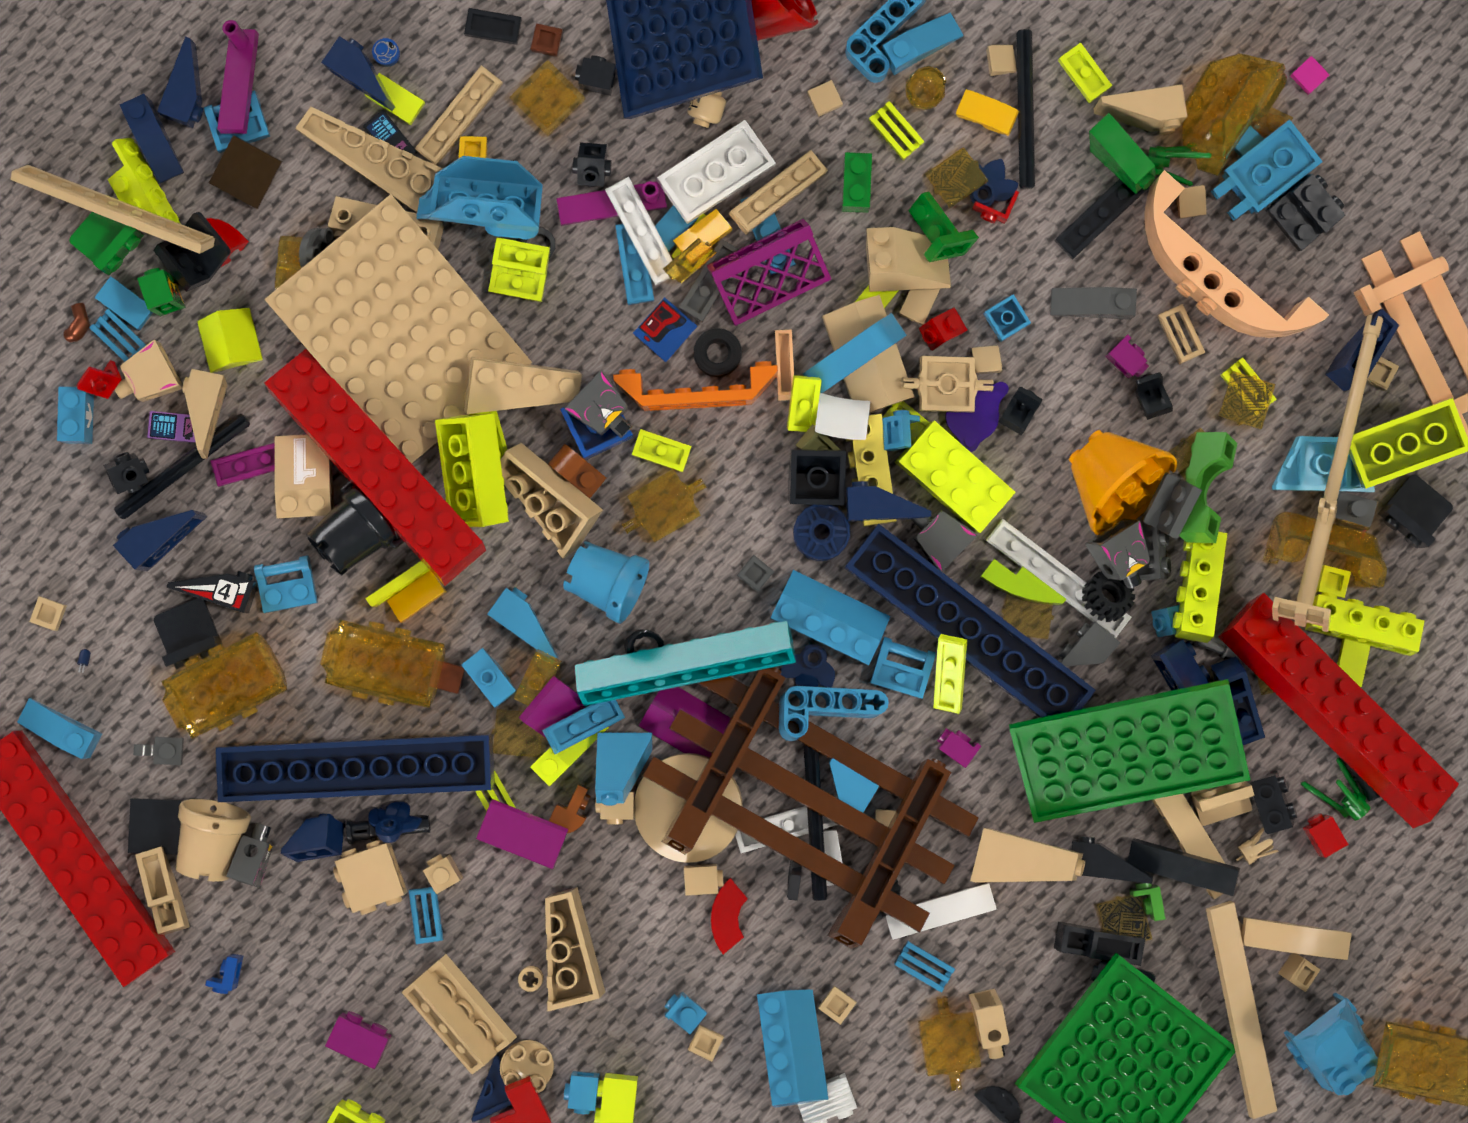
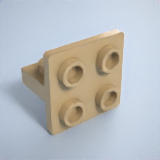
M1244 781L1191 792L1198 820L1202 826H1206L1252 811L1249 797L1254 796L1252 785Z

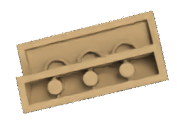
M880 295L844 306L823 315L822 318L833 350L836 351L887 315ZM896 343L843 379L851 400L870 401L869 414L914 397L912 389L901 388V384H903L901 383L902 377H908Z
M447 954L402 991V994L471 1074L485 1066L499 1051L517 1038Z

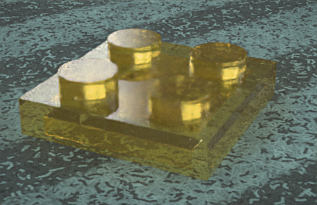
M549 60L510 96V99L547 137L586 100Z

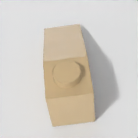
M191 369L190 377H186L184 380L183 393H185L197 450L201 458L207 459L226 393L227 382L224 375Z

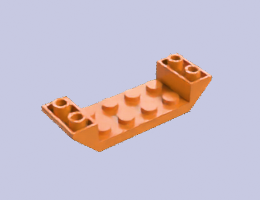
M771 361L755 362V367H750L751 389H746V385H730L729 390L719 391L718 386L702 387V392H692L691 388H677L675 393L665 394L663 389L648 390V395H643V379L641 373H636L635 369L619 370V375H613L615 385L644 411L752 405L777 377L778 366H772Z

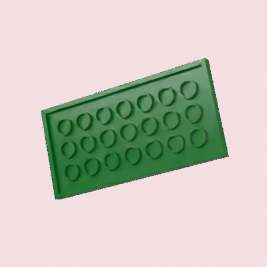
M1228 679L1009 724L1034 823L1251 780Z

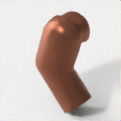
M77 303L71 306L74 321L63 333L64 338L68 342L80 341L89 330L90 322L84 303Z

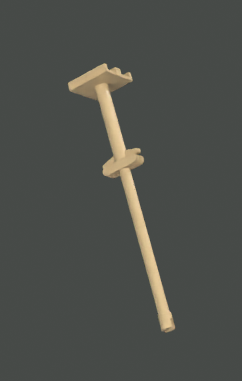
M1367 315L1362 344L1324 497L1320 498L1318 515L1296 601L1275 597L1272 606L1273 620L1278 621L1279 617L1295 620V625L1306 627V624L1310 623L1323 626L1322 631L1324 632L1329 630L1331 609L1313 606L1332 525L1336 518L1337 499L1376 341L1379 338L1383 318L1380 316L1377 318L1376 326L1371 325L1372 315Z

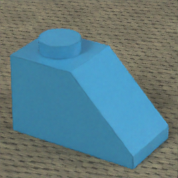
M834 758L829 759L838 799L863 813L879 785Z

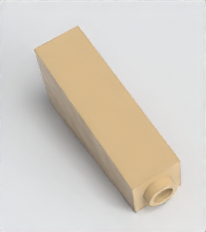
M983 828L970 881L975 883L1075 881L1077 876H1082L1085 861L1082 860L1083 854L998 830Z

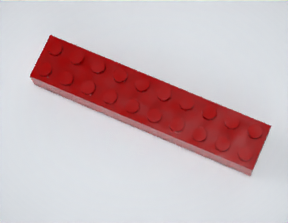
M304 349L264 382L275 400L352 485L375 505L392 529L444 586L486 551L483 541L336 380L325 371L307 349Z
M1264 592L1250 600L1218 638L1412 828L1431 822L1458 787L1459 783L1298 625H1295V622L1284 617H1279L1278 621L1273 620V601Z
M22 730L12 731L0 740L1 812L123 987L129 985L176 951L165 935L157 933L155 921Z

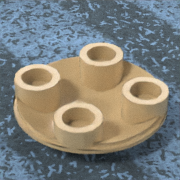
M524 1040L513 1044L506 1050L500 1062V1075L506 1086L530 1076L538 1093L545 1089L554 1070V1061L550 1051L543 1044L533 1040Z

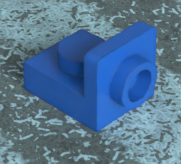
M231 954L227 956V960L224 959L220 968V975L223 976V979L211 977L206 980L205 986L213 987L212 991L220 994H228L229 991L236 989L244 955Z

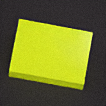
M250 308L219 310L197 321L210 373L263 360Z

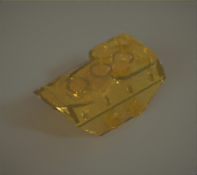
M1238 53L1211 61L1185 102L1187 118L1182 122L1183 145L1191 149L1192 152L1212 154L1211 158H1195L1198 170L1219 176L1228 158L1254 118H1260L1268 114L1285 87L1287 76L1284 73L1286 68L1283 63Z
M340 620L338 628L327 633L320 662L327 673L326 684L351 690V696L368 699V695L379 697L378 702L394 706L395 701L428 708L431 706L438 690L444 664L445 645L443 643L410 636L411 630L395 627L394 632L384 630L385 624L369 621L368 626Z
M255 632L224 648L223 644H220L208 650L210 656L203 660H200L199 656L183 663L185 669L161 681L166 690L162 701L177 728L187 730L192 739L215 727L221 731L234 724L233 718L241 714L244 719L258 712L256 706L287 690L283 669L270 645L259 633Z
M1414 1020L1413 1024L1386 1022L1373 1086L1397 1091L1399 1096L1415 1100L1416 1096L1425 1097V1101L1431 1104L1441 1105L1442 1101L1468 1106V1037L1456 1034V1029L1446 1026H1440L1439 1030L1431 1029L1429 1023Z

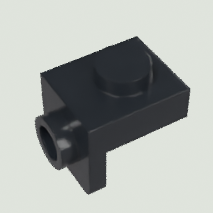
M1161 372L1146 374L1135 381V394L1147 420L1173 412V405L1163 386Z
M1019 387L998 422L1022 436L1043 399L1034 392Z

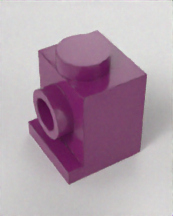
M1127 334L1105 357L1129 379L1134 374L1139 377L1149 365L1143 357L1145 355L1144 351L1134 343L1131 345L1128 342L1131 337Z
M945 728L937 739L940 743L937 748L964 768L968 766L981 748V745L976 742L971 746L969 744L971 738L960 730L953 733Z

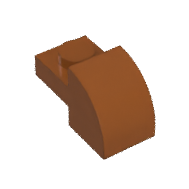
M565 443L548 463L550 467L589 499L606 480L602 473Z
M578 784L568 807L558 803L549 822L567 828V834L577 830L587 819L586 816L578 813L579 809L585 810L591 798L587 794L589 787Z

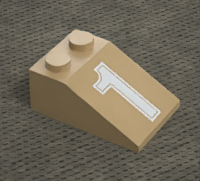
M307 434L275 436V503L277 518L325 516L335 507L332 461Z

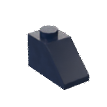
M319 814L318 817L306 819L281 848V854L296 862L342 855L345 824L335 819L331 814Z

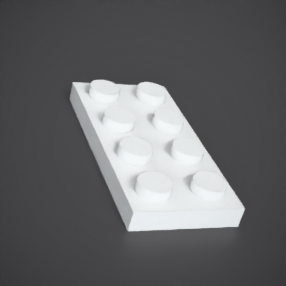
M744 120L657 177L656 181L688 224L773 168L776 163L749 124Z

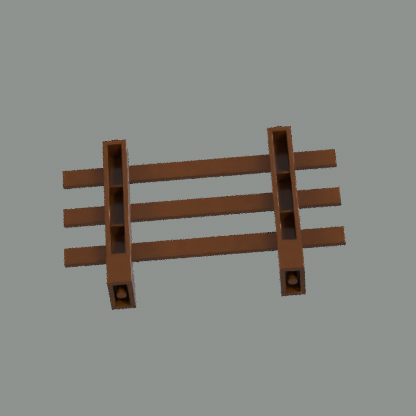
M772 667L757 670L749 686L730 676L697 683L733 703L737 708L723 733L681 709L677 713L669 729L711 752V755L697 781L656 757L652 758L643 777L686 800L661 842L686 855L695 846L712 815L852 894L848 905L838 915L827 935L850 949L862 946L879 911L920 933L930 913L892 892L891 888L904 863H907L938 882L945 884L955 865L915 843L930 815L969 837L979 819L974 814L940 796L951 774V771L945 769L946 765L934 758L931 760L926 759L921 763L912 780L808 721V730L805 735L797 739L798 741L830 759L834 758L876 783L882 789L902 799L887 827L748 748L762 721L779 730V704L774 699L786 679L780 675L782 672L779 669ZM789 721L788 729L790 732L798 734V724L794 721ZM736 768L741 769L877 846L864 874L862 875L723 796L722 794Z

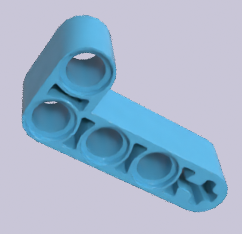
M888 0L850 36L845 50L846 57L870 82L878 83L883 81L889 69V60L878 48L924 5L926 0H910L909 4L907 0ZM893 7H898L903 11V15L894 17L890 14L889 10ZM876 25L883 28L884 33L879 36L871 33L870 28ZM861 44L865 51L862 54H855L852 52L851 46ZM873 63H879L884 70L881 73H873L869 66Z
M890 313L803 373V376L820 378L822 380L820 393H823L903 339L907 334L894 315Z
M793 686L785 691L779 700V733L787 741L799 739L808 730L809 715L875 718L886 711L889 701L886 694L878 690ZM789 694H794L799 698V706L795 707L789 703ZM817 695L822 696L826 700L825 708H821L815 703ZM843 697L851 699L852 709H846L842 705ZM873 699L874 704H878V708L874 709L873 705H867L865 703H868ZM789 721H794L798 724V734L790 732L788 729Z

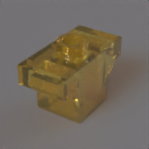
M537 649L513 699L529 706L553 676H557L562 661Z

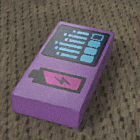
M150 411L147 438L196 443L190 415Z

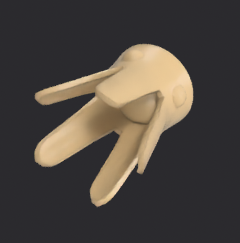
M1261 828L1250 840L1238 846L1242 856L1237 858L1236 861L1244 858L1250 865L1258 858L1279 851L1267 852L1273 849L1272 839H1267L1255 845L1264 832V828Z

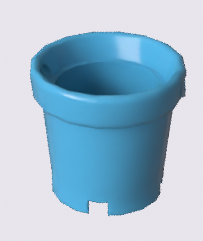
M585 541L586 548L582 546L578 548L568 567L567 574L573 576L571 583L564 580L563 589L606 612V617L621 624L627 619L641 594L648 575L650 562L648 559L637 555L629 557Z

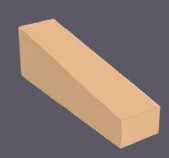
M775 330L778 401L790 400L794 375L792 330Z

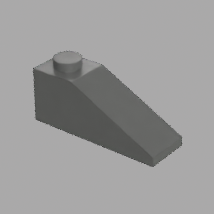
M1118 287L1052 288L1050 315L1131 320L1136 316L1137 289Z

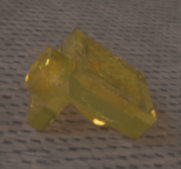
M1269 101L1265 102L1262 107L1257 106L1251 117V121L1254 122L1252 127L1265 137H1268L1289 119L1291 121L1293 117L1272 108V102Z

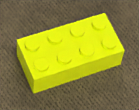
M1451 398L1353 434L1349 454L1362 488L1367 489L1468 452V437L1454 400Z
M494 413L461 415L435 420L446 502L469 527H485L509 522Z
M935 420L930 421L911 442V447L906 448L895 461L900 468L975 533H981L1016 493Z

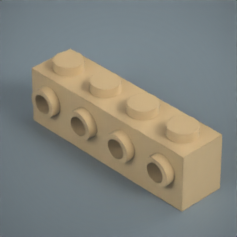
M336 196L328 223V228L332 229L334 238L340 237L377 205ZM407 212L433 245L439 249L444 229L442 221L416 219V213Z

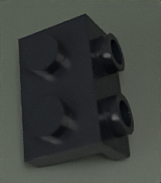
M1278 771L1268 773L1265 778L1251 781L1250 785H1252L1254 792L1253 797L1265 833L1271 834L1293 828L1297 813L1293 802L1288 803L1285 793L1289 792L1285 777H1279Z

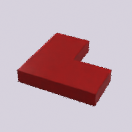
M530 1076L505 1086V1092L513 1108L490 1118V1123H551L550 1115Z

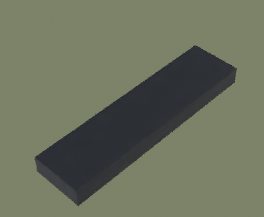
M1119 179L1054 241L1073 260L1147 189L1144 190L1142 188L1135 194Z
M1133 838L1131 842L1128 861L1142 870L1234 896L1240 868Z

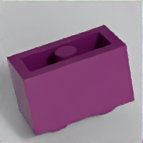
M348 1011L347 1014L342 1013L339 1015L325 1047L375 1069L392 1035L386 1033L388 1029L380 1024L373 1023L371 1026L363 1022V1017L351 1011Z

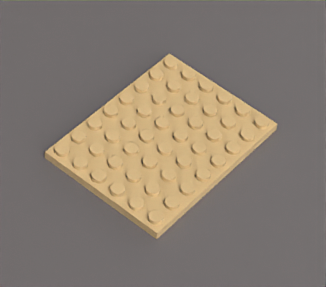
M392 194L264 299L325 371L336 380L411 464L438 442L435 420L469 415L464 411L471 357L523 364L532 363Z

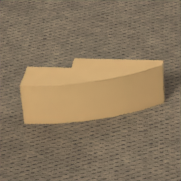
M163 847L136 854L147 904L152 909L157 933L166 935L189 928L190 925L178 885Z

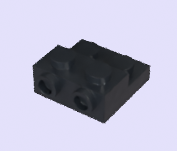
M1305 175L1265 210L1298 251H1303L1320 234L1327 233L1346 216L1342 211L1344 208L1343 202L1337 196L1333 195L1331 197L1325 190L1328 184L1320 175Z

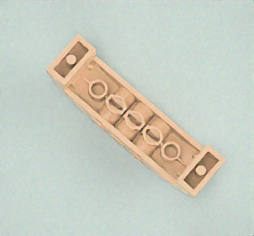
M1165 170L1152 183L1145 206V231L1148 244L1162 270L1177 284V291L1186 298L1192 297L1197 302L1196 307L1207 316L1211 314L1222 324L1237 332L1265 338L1285 337L1302 332L1322 322L1329 316L1310 297L1297 303L1284 318L1163 213L1185 188ZM1183 263L1188 265L1190 271L1184 268ZM1204 281L1209 284L1210 289L1206 288ZM1224 299L1228 300L1230 307L1225 304Z

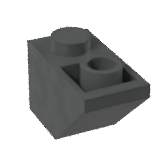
M1096 621L1091 622L1090 625L1086 622L1077 631L1076 635L1079 638L1074 644L1068 643L1058 654L1061 657L1059 662L1064 666L1102 664L1121 642Z

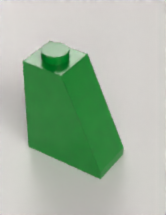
M1108 113L1089 131L1090 152L1136 194L1142 188L1144 190L1147 189L1154 182L1155 165L1115 118Z

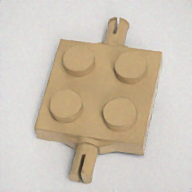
M921 356L918 377H902L901 383H903L901 384L902 389H917L919 394V411L975 412V396L977 391H993L994 386H984L993 385V380H978L975 373V358Z

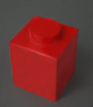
M1319 813L1308 819L1307 822L1309 824L1303 827L1320 857L1327 858L1349 845L1333 816H1323L1322 813Z

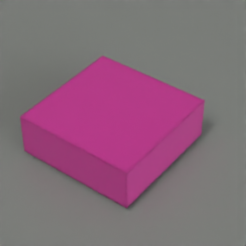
M1312 56L1290 75L1308 95L1329 76L1328 72Z

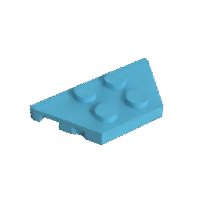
M1296 437L1272 485V490L1325 492L1338 437ZM1348 454L1340 491L1375 492L1374 486L1367 489L1362 488L1350 454Z

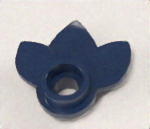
M1002 159L991 161L984 168L977 162L972 161L968 166L971 169L967 168L979 176L976 179L966 172V181L971 180L972 182L969 185L970 187L972 186L969 191V198L973 204L979 202L989 207L994 201L1004 202L1010 199L1018 188V182L1005 179V165ZM982 175H983V178H982V183H983V184H981V181H980V184H979L980 186L977 185V188L972 191V189L974 188V186L977 184V182L979 181V179H980V178L982 177ZM978 191H986L987 198L980 199L978 197Z
M810 644L801 651V654H795L796 663L782 666L781 675L785 678H795L796 686L818 687L821 684L822 686L832 688L835 680V671L827 662L826 651L816 644ZM812 652L817 653L819 656L816 663H811L808 660V656Z
M405 801L392 802L386 809L374 807L368 815L369 824L375 827L376 835L385 843L397 841L402 833L416 830L422 822V818L410 816V805Z

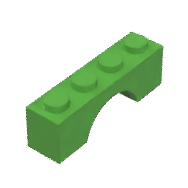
M1197 432L1195 442L1191 446L1192 456L1190 465L1186 470V481L1200 488L1202 492L1179 535L1187 543H1216L1221 517L1208 507L1207 491L1212 481L1219 474L1233 467L1238 443L1227 432Z

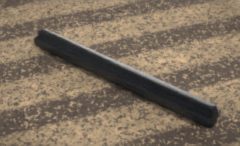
M1021 29L1016 33L1019 187L1021 189H1032L1035 187L1032 31Z
M242 413L238 414L214 432L208 457L250 426V422ZM197 446L145 484L142 489L136 491L117 505L114 510L118 517L121 519L128 518L205 460L201 458Z
M803 744L805 780L821 789L819 752ZM807 807L809 845L825 853L823 816ZM811 872L812 898L814 901H825L827 899V882L822 877Z

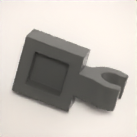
M155 737L154 744H134L133 755L154 756L153 764L182 765L184 738Z

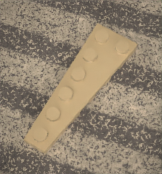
M313 107L308 109L295 128L298 132L389 195L392 194L395 199L416 213L418 211L419 198L430 190L434 184L435 174L443 169L407 151L396 148L381 139L379 140L356 127L347 125L345 122Z

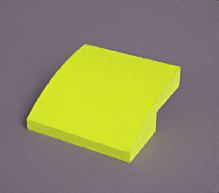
M497 237L488 292L542 302L550 247Z

